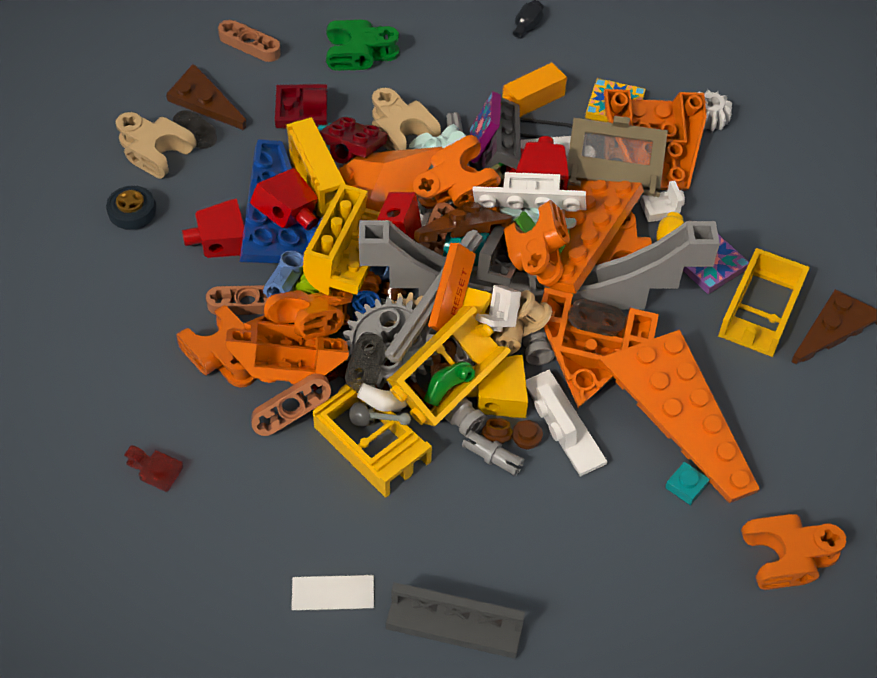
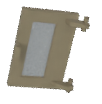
M614 116L613 123L574 118L567 160L569 172L568 185L580 186L581 181L578 180L642 182L643 189H646L643 195L660 197V192L657 191H660L668 130L629 125V117Z

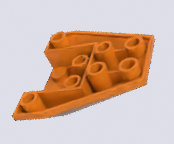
M605 89V113L608 122L613 123L614 116L629 117V125L668 130L660 190H668L669 182L676 181L679 190L687 191L690 187L707 117L704 93L679 92L673 101L631 99L630 90ZM615 137L625 162L650 165L653 142Z

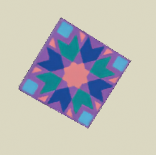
M719 234L720 245L713 267L683 268V271L707 294L745 272L749 261Z

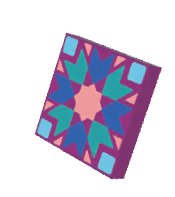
M491 92L470 127L469 135L476 136L481 143L480 154L472 159L471 162L476 163L479 161L500 127L501 94L497 92Z

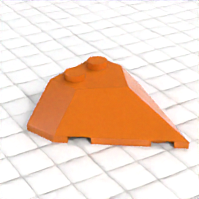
M443 147L374 152L366 158L357 155L340 166L338 170L345 185L368 191L366 208L380 212L389 192H414L413 181L419 174L428 171L431 166L430 160L432 156L443 149Z
M544 288L541 303L546 302L552 307V315L543 328L576 405L579 408L613 378L607 369L604 370L597 363L598 359L654 339L659 314L630 308L627 317L572 305L573 294Z
M265 315L244 323V329L233 327L228 329L226 333L225 347L253 378H259V380L267 383L280 380L289 381L294 385L311 374L318 373L325 376L347 360L349 355L348 344L341 338L334 339L330 338L329 335L305 339L295 334V323L277 324L267 319Z

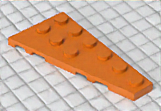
M578 180L581 181L580 186L568 185L567 190L586 191V210L575 212L565 210V218H575L576 225L568 229L570 241L560 254L563 265L562 277L557 283L549 286L550 289L574 294L578 292L643 194L642 182Z
M680 329L598 359L597 363L604 370L607 369L616 379L615 382L622 390L625 389L637 401V406L668 439L672 438L682 449L681 453L688 460L691 459L703 471V475L710 479L709 482L728 503L755 494L760 490Z

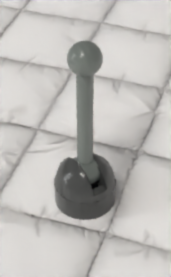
M365 402L354 403L349 413L351 422L356 426L363 427L371 425L375 419L399 421L402 425H408L411 421L408 413H402L401 415L376 413L375 409Z

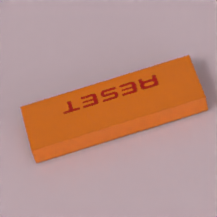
M450 243L428 327L437 332L462 307L476 254L460 243Z

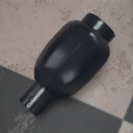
M532 0L523 5L515 18L517 27L513 31V35L516 38H521L524 32L532 31L543 18L542 10L544 7L540 1Z

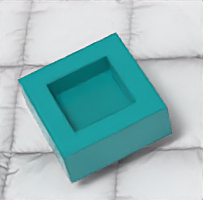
M683 462L667 481L665 488L691 506L708 486L710 479L686 462Z

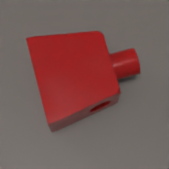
M541 136L538 142L526 143L516 173L560 174V190H567L569 172L565 147L561 144H554V140L549 136Z
M295 168L257 183L250 204L281 228L286 229L299 223L304 229L309 231L316 226L319 220L312 213L318 201L317 195Z
M389 192L377 220H389L413 240L415 231L422 227L416 192Z
M237 198L197 211L195 213L197 227L182 230L185 246L201 243L204 256L207 258L240 256L244 223Z

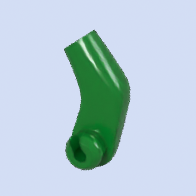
M461 361L437 371L430 380L423 401L438 406L451 387L463 382L472 381L476 375L475 369L470 363Z

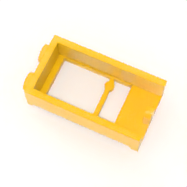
M311 117L287 124L290 161L317 195L318 201L314 210L321 219L336 194L335 190H338L341 183L345 184Z
M756 248L725 314L718 337L773 357L810 267ZM753 275L793 290L781 318L776 314H769L741 303ZM741 308L768 318L771 323L778 322L779 324L776 331L738 318L735 315L738 309Z
M462 306L458 313L402 367L386 379L392 386L390 389L391 393L400 402L403 403L405 401L412 409L410 411L411 416L421 425L436 426L511 352L508 346H498L490 337L494 333L490 326L479 324L473 317V314L477 311L474 306ZM452 336L475 363L473 368L476 375L470 382H463L453 386L444 395L438 406L434 405L429 409L405 380L434 352L441 354L450 365L455 364L442 345Z
M357 378L352 383L343 385L338 393L313 410L314 428L386 498L390 495V481L400 474L404 480L410 478L413 474V464L419 459L426 465L432 462V446L427 441L422 440L408 425H402L399 421L381 419L379 420L384 426L368 438H362L360 444L357 445L333 421L352 407L354 403L358 401L364 402L357 397L363 384L362 379ZM375 409L376 413L396 415L393 411L382 412ZM387 429L398 437V439L373 458L369 457L362 450V448H367L371 441Z

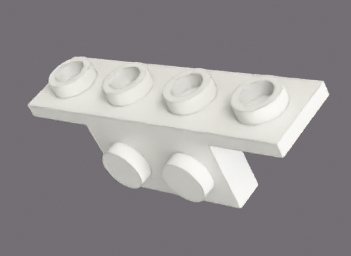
M505 172L503 188L473 186L474 202L479 203L484 208L501 206L511 209H521L522 207L538 209L545 202L552 200L560 209L570 212L586 210V191L560 190V174Z
M547 370L527 379L526 388L534 401L538 414L546 420L552 437L555 441H559L579 476L581 477L606 465V458L551 371Z

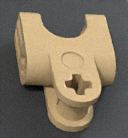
M380 88L374 91L372 102L375 107L372 112L375 121L372 122V125L379 127L380 131L388 133L387 141L383 145L388 151L406 150L407 140L405 136L421 135L423 133H429L433 137L441 135L439 122L419 101L416 100L406 104L390 88Z
M127 112L121 114L116 119V127L121 132L119 134V141L125 148L124 153L128 160L156 178L161 179L169 173L167 159L162 153L172 150L188 154L196 147L194 135L189 130L165 117H160L152 123L137 113Z
M528 290L522 291L516 326L503 327V330L500 332L493 331L494 333L490 337L498 346H508L511 350L507 355L509 356L520 349L523 337L540 330L548 323L552 315V307L546 302L538 303L535 301V296L532 292Z

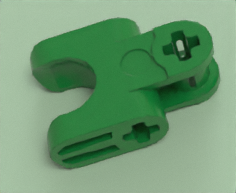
M334 20L327 26L326 34L329 41L334 45H339L332 46L326 55V63L332 70H364L370 68L374 61H393L399 56V47L395 44L399 39V33L393 27H373L367 20Z

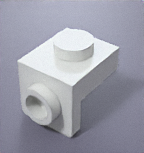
M670 181L668 190L660 192V197L642 195L640 203L648 222L660 221L667 217V214L670 212L680 214L681 207L685 204V196L683 191L679 190L676 181Z
M494 285L489 314H476L475 319L478 322L487 324L493 331L500 332L503 330V327H515L520 307L521 292L503 285Z

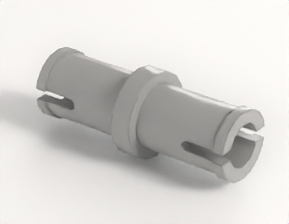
M473 430L467 433L465 437L476 442V444L464 439L462 443L463 448H467L484 458L485 463L489 465L495 464L513 476L520 472L521 469L510 462L517 466H523L524 458H520L502 448L500 442H491Z

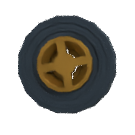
M125 186L117 189L109 196L106 210L110 221L115 226L122 229H138L152 221L156 213V202L152 193L141 186Z

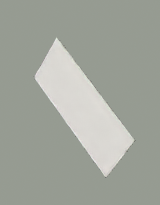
M374 575L292 578V610L374 608Z

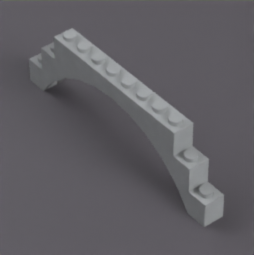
M359 220L360 266H389L390 288H418V297L424 296L444 267L446 257L415 242L389 220ZM686 221L651 245L627 256L595 265L576 294L571 293L573 294L571 304L589 309H645L650 288L678 289L684 267L714 266L720 245L716 221ZM473 266L467 287L492 294L494 285L500 284L475 279L477 266ZM516 272L510 286H506L520 292L525 290L532 292L535 296V301L538 303L542 301L544 288H549L540 284L536 275L524 272Z

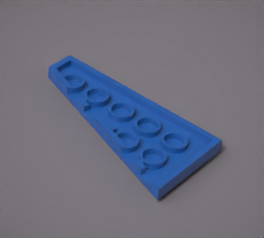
M257 140L239 262L279 263L281 255L285 251H296L304 256V252L309 244L306 237L309 231L304 229L299 223L286 229L281 228L250 204L257 183L292 169L283 141Z

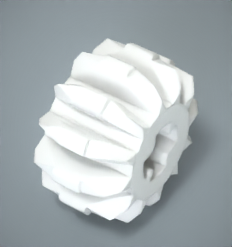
M707 90L704 93L707 116L704 129H709L711 132L715 129L722 130L731 119L732 102L727 100V95H719V91L711 93L710 90Z

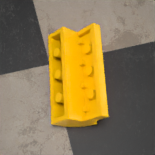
M342 183L309 242L303 258V272L307 281L315 289L326 295H329L332 288L358 294L371 267L360 266L359 220H377L380 214L378 211L366 208L367 190Z

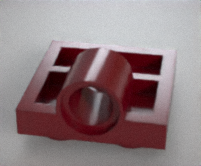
M327 84L276 85L275 128H287L289 123L311 117L317 128L318 125H327Z
M341 117L319 131L325 144L330 146V154L333 160L341 164L347 163L357 155L366 158L384 145L388 133L380 131L379 127L357 123L351 117ZM343 144L346 145V147L348 148L349 152H347V151L344 149Z

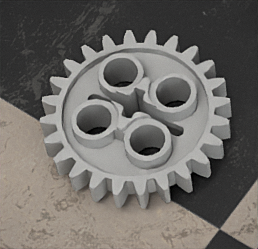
M388 296L386 303L381 305L378 299H375L374 308L364 304L366 312L362 314L355 311L357 322L348 320L347 323L351 330L343 331L348 344L349 355L346 361L349 362L347 365L350 371H356L355 375L357 378L362 379L365 377V382L368 385L376 381L378 389H382L384 383H388L391 389L392 386L386 379L391 377L437 333V331L428 327V320L416 338L418 339L417 342L411 345L403 359L392 366H385V362L389 360L385 356V351L415 309L412 300L405 306L402 297H399L396 304H392L391 298ZM396 321L393 326L384 327L386 322ZM369 341L376 342L375 345L370 348L363 347L365 343ZM431 357L424 361L408 377L411 381L417 382L415 376L417 372L422 375L427 374L424 364L433 366L434 363Z

